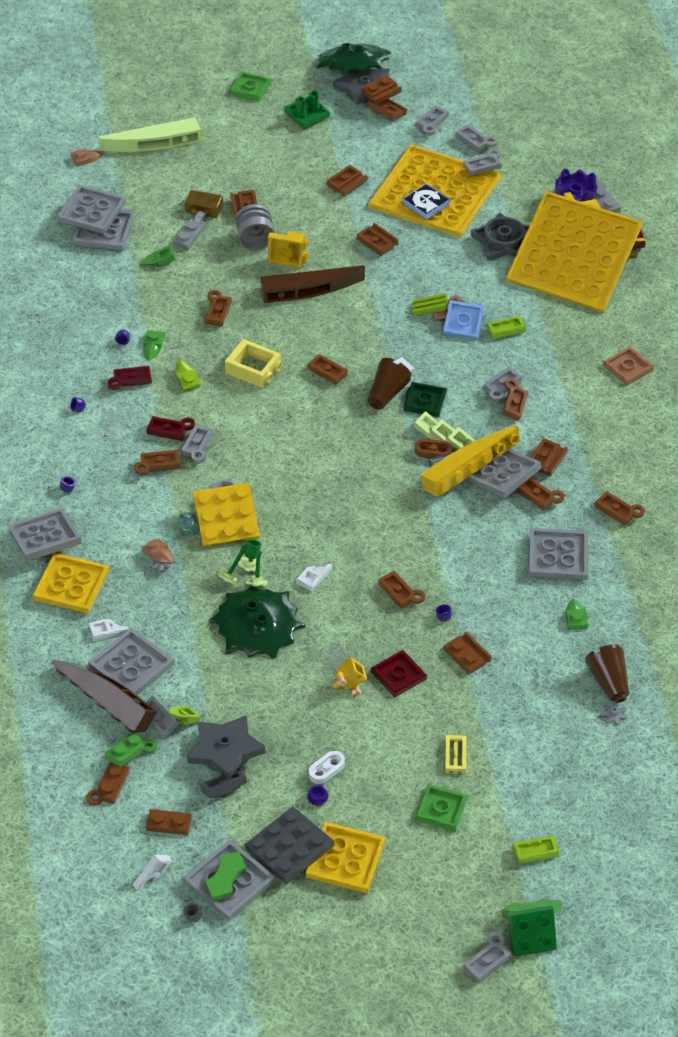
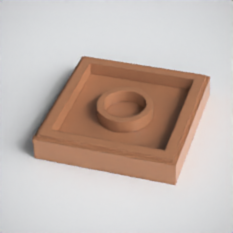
M630 346L603 361V366L626 386L654 370V366Z

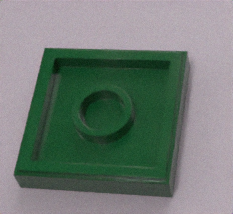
M411 382L403 411L417 414L427 412L430 416L440 417L447 388Z

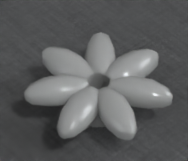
M173 559L172 563H160L153 560L152 563L154 565L152 569L159 568V571L168 570L176 560Z
M614 703L612 707L604 705L606 711L601 712V716L607 717V723L614 719L615 723L619 725L620 719H627V716L622 714L626 708L618 709L617 703Z

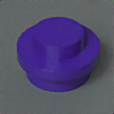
M315 785L308 791L307 799L313 805H323L328 800V792L323 786Z

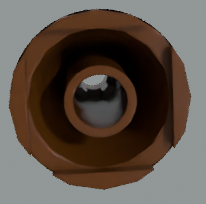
M383 358L378 363L368 396V402L372 408L383 409L410 382L412 373L401 362L396 364L392 358Z
M618 644L602 646L599 648L600 652L595 654L594 651L590 652L585 657V663L608 698L616 703H621L629 695L624 650Z

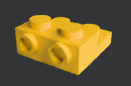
M288 231L287 235L270 232L268 235V262L302 268L304 262L308 260L309 253L305 252V249L308 248L309 239H305V234Z

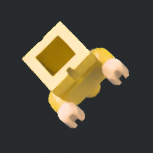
M352 657L348 658L334 673L336 681L332 685L336 690L340 687H344L346 690L353 689L351 694L357 697L362 693L358 684L368 680L364 666Z

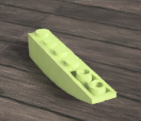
M193 117L99 136L100 150L139 152L201 142V129L196 118Z

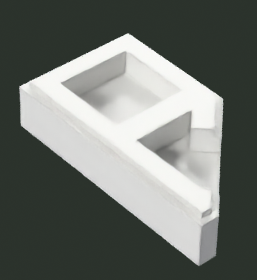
M326 564L325 567L317 568L315 566L307 567L296 579V584L313 591L333 569V565Z
M110 619L88 623L93 642L120 636L129 630L127 626L122 627Z
M154 855L133 883L136 890L142 889L148 880L152 879L155 881L160 878L172 861L168 855Z

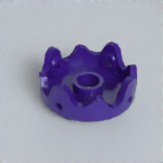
M564 168L560 176L555 180V194L564 196V193L571 192L574 199L580 202L593 200L597 195L598 186L596 184V175L593 172L587 175L579 169L575 173L570 174L569 170Z

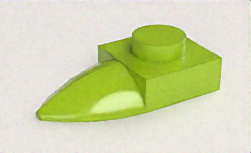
M178 359L176 375L182 391L200 387V381L195 369H192L185 361Z
M187 705L173 706L169 709V715L185 725L198 723L201 715Z

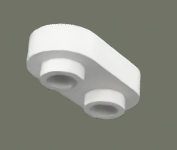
M330 751L310 766L309 779L315 784L326 783L343 770L345 766L344 755L339 751Z

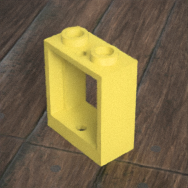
M242 339L225 360L226 374L261 388L270 383L276 371L279 372L282 367L281 353ZM249 355L268 364L262 371H258L241 363Z

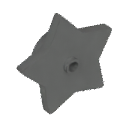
M367 68L363 72L352 70L348 75L333 81V88L346 92L347 96L354 100L356 105L368 103L370 99L361 93V88L385 75L389 76L390 69Z
M498 213L485 226L471 229L470 236L485 246L487 260L505 255L516 256L530 225H524L514 218Z
M247 716L225 724L198 722L200 741L187 755V762L191 764H204L212 770L221 772L227 778H231L234 772L244 766L250 758L265 754L266 749L265 745L248 734Z

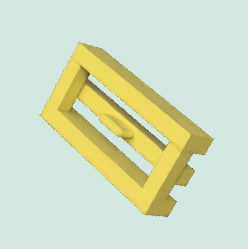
M446 735L445 773L453 771V773L457 774L458 772L466 774V736ZM450 741H454V766L450 765ZM458 741H462V766H458Z

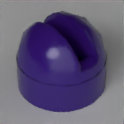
M125 329L118 331L115 341L120 345H127L129 343L130 333Z
M73 397L70 403L71 411L82 412L86 408L85 401L82 398Z
M63 476L60 481L62 491L66 493L71 492L76 484L75 479L70 476Z
M447 604L439 605L435 610L436 616L440 621L447 622L452 617L451 607Z

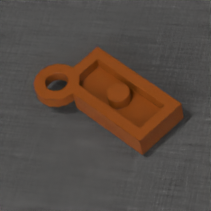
M211 290L208 292V300L212 303L205 321L206 324L223 327L232 304V298L222 296L218 290Z
M508 378L504 382V386L509 392L502 414L519 421L523 413L528 391L520 388L515 379Z
M178 450L140 453L141 462H138L134 467L135 473L138 475H146L149 471L180 469Z
M531 477L516 489L518 493L542 510H546L552 505V502L555 504L562 503L565 497L562 491L554 490L551 492Z
M608 491L595 501L596 508L623 525L631 521L632 517L641 518L645 513L642 505L635 504L630 506Z
M395 571L378 579L380 587L401 609L410 605L411 602L420 604L425 600V593L422 590H412Z
M110 762L98 786V790L88 792L86 796L87 802L94 806L101 804L102 801L115 804L130 773V767H120ZM94 795H97L99 797L97 800L91 799V797Z

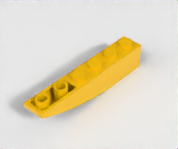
M514 425L478 439L453 452L421 473L423 490L436 497H440L521 442L518 426Z

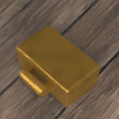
M190 190L185 201V212L192 213L195 216L200 211L205 213V218L207 216L218 218L223 207L222 195Z

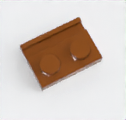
M388 75L361 88V93L371 101H374L375 105L402 92V87L398 86Z
M387 99L377 105L374 104V101L368 100L367 107L373 109L376 113L382 114L388 120H394L402 117V114H407V108L391 99Z
M348 165L329 178L327 186L338 193L341 192L342 196L345 197L365 183L367 175H363L361 171Z
M255 190L238 191V194L230 192L235 220L240 209L247 205L258 204Z
M376 223L357 233V240L380 256L393 249L394 245H399L398 238Z
M543 438L530 458L541 462L542 468L538 472L543 474L546 472L549 476H552L567 454L568 448H562L560 444Z
M467 632L463 636H458L444 645V651L469 675L483 667L485 663L492 661V656Z

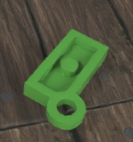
M133 732L105 752V759L122 767L142 752L148 754L155 752L157 744L153 740L143 741L142 737Z

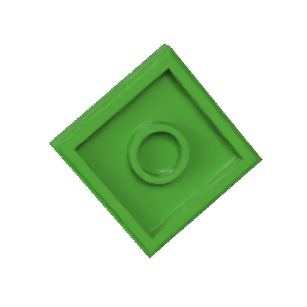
M241 71L229 93L230 95L260 102L271 84V78Z
M428 784L415 816V821L456 832L468 795Z

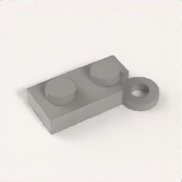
M435 105L416 121V127L423 130L427 135H433L436 132V127L448 118L449 111Z
M468 124L456 131V137L478 153L484 150L486 146L495 147L497 145L495 137H485Z
M490 149L487 155L464 161L463 167L470 177L500 169L501 162L499 158L501 152L498 149Z
M508 367L484 383L483 389L489 393L491 400L501 401L504 393L508 391L504 386L506 379H515L519 384L522 382V376Z
M195 425L181 449V455L190 457L196 463L203 462L206 459L204 450L213 436V429Z
M152 695L146 701L150 707L157 711L151 723L163 736L168 737L181 722L171 717L169 710L157 697Z
M499 932L490 933L487 938L488 946L464 964L463 969L478 984L511 959V953L504 947L505 938L503 934ZM498 938L500 942L494 943L492 939Z

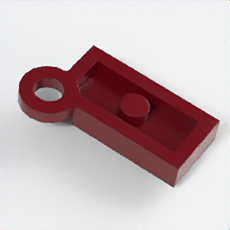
M150 366L113 369L114 377L108 380V387L117 390L122 386L151 384Z
M152 416L147 427V434L183 441L186 431L192 430L195 427V421L188 417L181 421Z

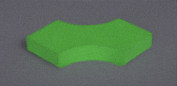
M240 851L220 856V866L217 873L210 879L205 880V885L212 902L233 896L232 886L234 881L246 873V866Z
M543 898L530 903H512L502 909V917L509 919V912L552 906L555 914L562 909V901Z

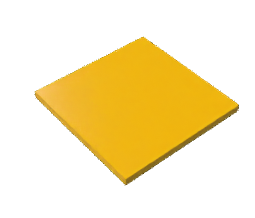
M410 144L369 201L368 208L461 238L502 178V173L492 170L470 177L463 167L464 161ZM426 183L450 199V205L427 220L402 203L404 197Z
M545 191L506 276V281L604 313L642 228L643 221Z

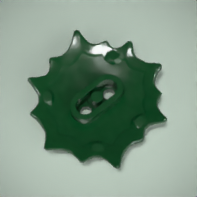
M343 43L341 46L319 54L320 63L317 65V68L328 66L329 69H338L343 76L352 70L363 72L367 68L381 69V63L389 60L387 55H390L391 51L380 48L378 45Z
M250 586L244 591L226 593V601L219 605V612L209 619L210 623L219 625L218 634L225 637V653L230 654L236 650H243L248 657L257 653H265L272 658H276L282 646L294 643L293 632L297 629L305 628V624L296 617L298 609L289 601L290 592H274L269 589L259 590L254 586Z

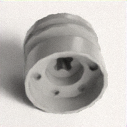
M251 204L238 211L236 225L241 245L247 250L252 251L267 248L269 233H275L271 213L268 208L259 204Z

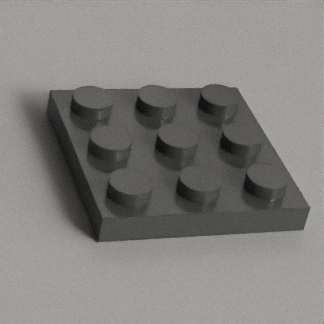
M294 806L245 844L246 849L286 885L335 846L332 838Z

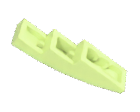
M424 412L413 425V427L431 440L450 443L453 452L476 441L460 427H457L455 430L443 419L438 422L427 412Z

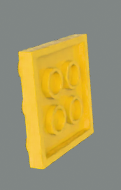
M250 483L193 491L203 547L260 538Z
M54 553L33 594V600L89 614L110 571L109 566Z
M324 822L322 831L334 840L335 846L307 868L306 878L368 894L386 842V837Z

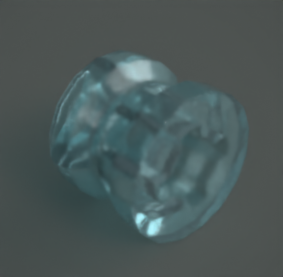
M186 512L178 518L179 531L183 536H193L199 530L197 516L194 513Z

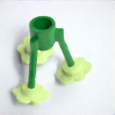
M248 539L245 545H241L240 552L230 569L220 570L217 575L223 578L225 582L236 585L237 579L233 571L238 564L246 572H255V576L246 581L247 585L267 586L268 581L263 580V577L260 576L261 542L255 539Z

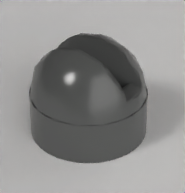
M191 903L184 908L185 918L189 922L195 923L201 919L202 910L198 904Z

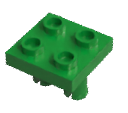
M317 90L310 91L307 97L299 96L295 98L294 103L284 107V112L303 129L330 117V111L319 103V92Z
M552 906L509 912L511 945L514 957L557 950L554 909Z

